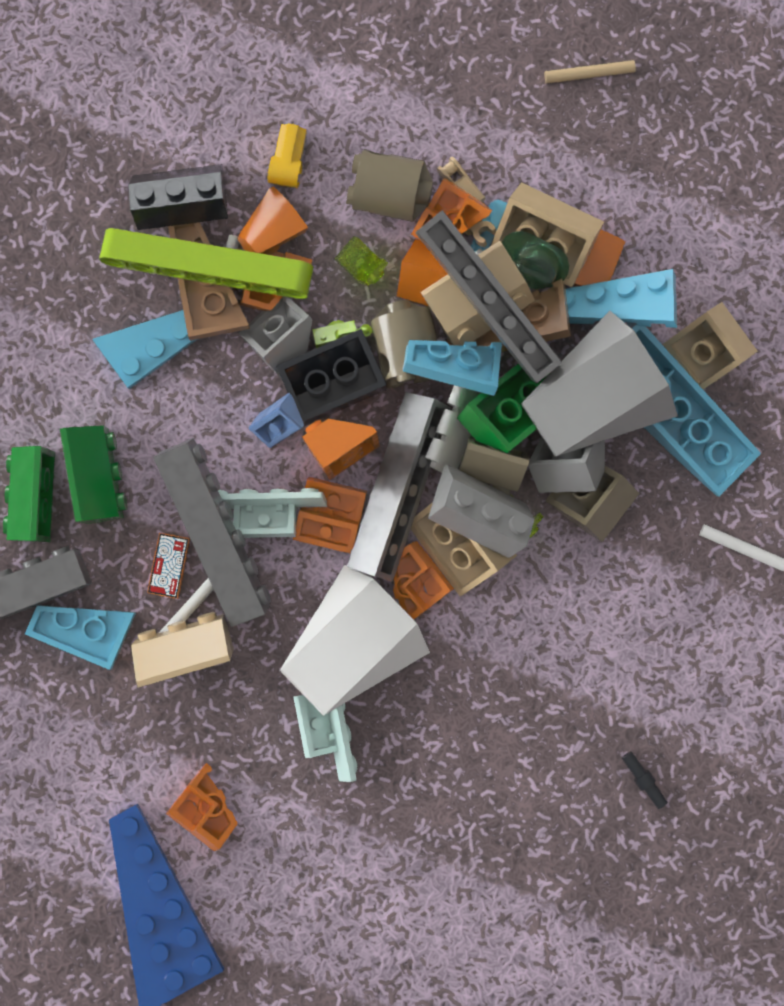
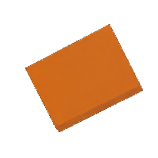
M414 240L402 260L397 297L429 307L421 292L448 274L421 240Z

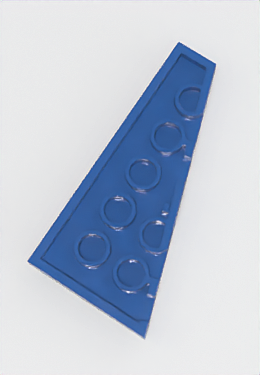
M136 804L110 818L109 825L139 1006H161L223 972L224 967L140 806Z

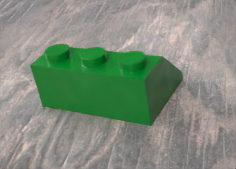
M517 364L498 379V388L494 396L480 393L465 406L457 419L476 441L509 453L537 430L521 403L547 376L538 383L533 382L522 367Z
M104 425L60 428L75 522L93 524L124 518L123 511L127 510L128 506L125 493H120L118 481L122 480V470L120 463L114 462L113 451L117 450L114 432L109 433V428Z
M42 446L12 447L11 455L7 456L6 470L10 473V485L6 486L4 493L5 503L8 504V516H5L3 519V533L7 534L6 540L50 543L55 451Z

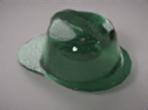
M524 231L512 232L505 236L501 242L531 289L538 290L552 287L553 282L560 279L564 281L569 273L570 265L566 254L557 246Z

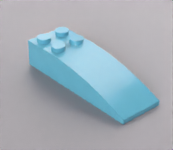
M628 322L627 325L635 331L669 384L677 412V417L644 428L716 496L720 497L761 453L646 326H638L637 323Z

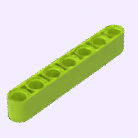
M115 228L106 229L99 261L112 267L295 299H306L308 297L314 268L305 261Z

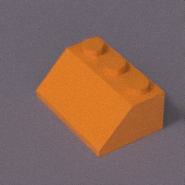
M320 419L313 422L305 429L307 434L302 436L309 451L329 480L380 447L378 434L373 426L327 419L324 422Z

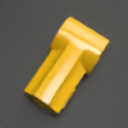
M281 124L275 156L271 157L269 164L268 183L298 189L300 184L298 182V175L302 174L303 167L301 159L307 135L306 129L295 124Z

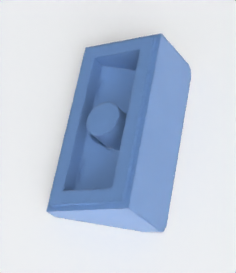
M288 393L260 412L249 426V430L265 445L272 448L300 430L304 423L292 395Z

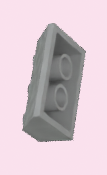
M448 464L444 466L428 519L508 558L527 547L534 517L526 503Z

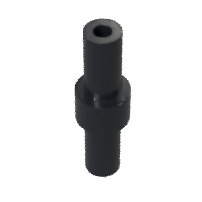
M632 751L626 753L622 760L634 775L636 785L641 791L645 790L657 809L663 808L668 801L655 785L656 779L649 770H645Z

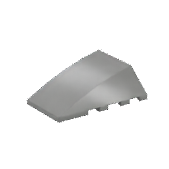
M608 311L561 361L562 363L521 403L555 457L677 417L669 384L635 331L611 311Z

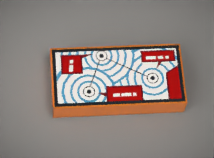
M159 533L147 593L179 599L190 538Z

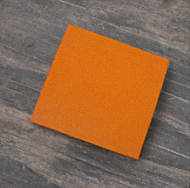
M601 229L574 285L578 287L610 281L626 241Z
M308 477L305 488H315L319 492H323L327 500V507H301L296 522V537H293V540L350 554L356 541L367 490Z

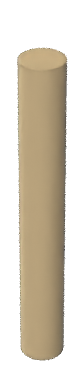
M634 60L545 71V83L635 73L636 65Z

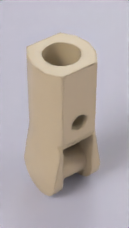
M453 156L449 158L448 164L437 168L439 175L443 179L446 178L479 201H485V196ZM458 172L461 178L454 182L450 176Z

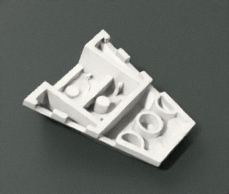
M344 565L280 671L324 716L429 654L430 651L418 624L377 581Z

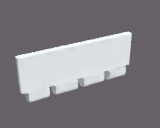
M454 385L447 404L453 406L452 411L444 409L436 429V433L442 435L441 439L433 437L425 456L426 459L432 461L430 464L431 468L442 473L446 464L458 469L468 437L471 434L457 417L465 406L481 392Z

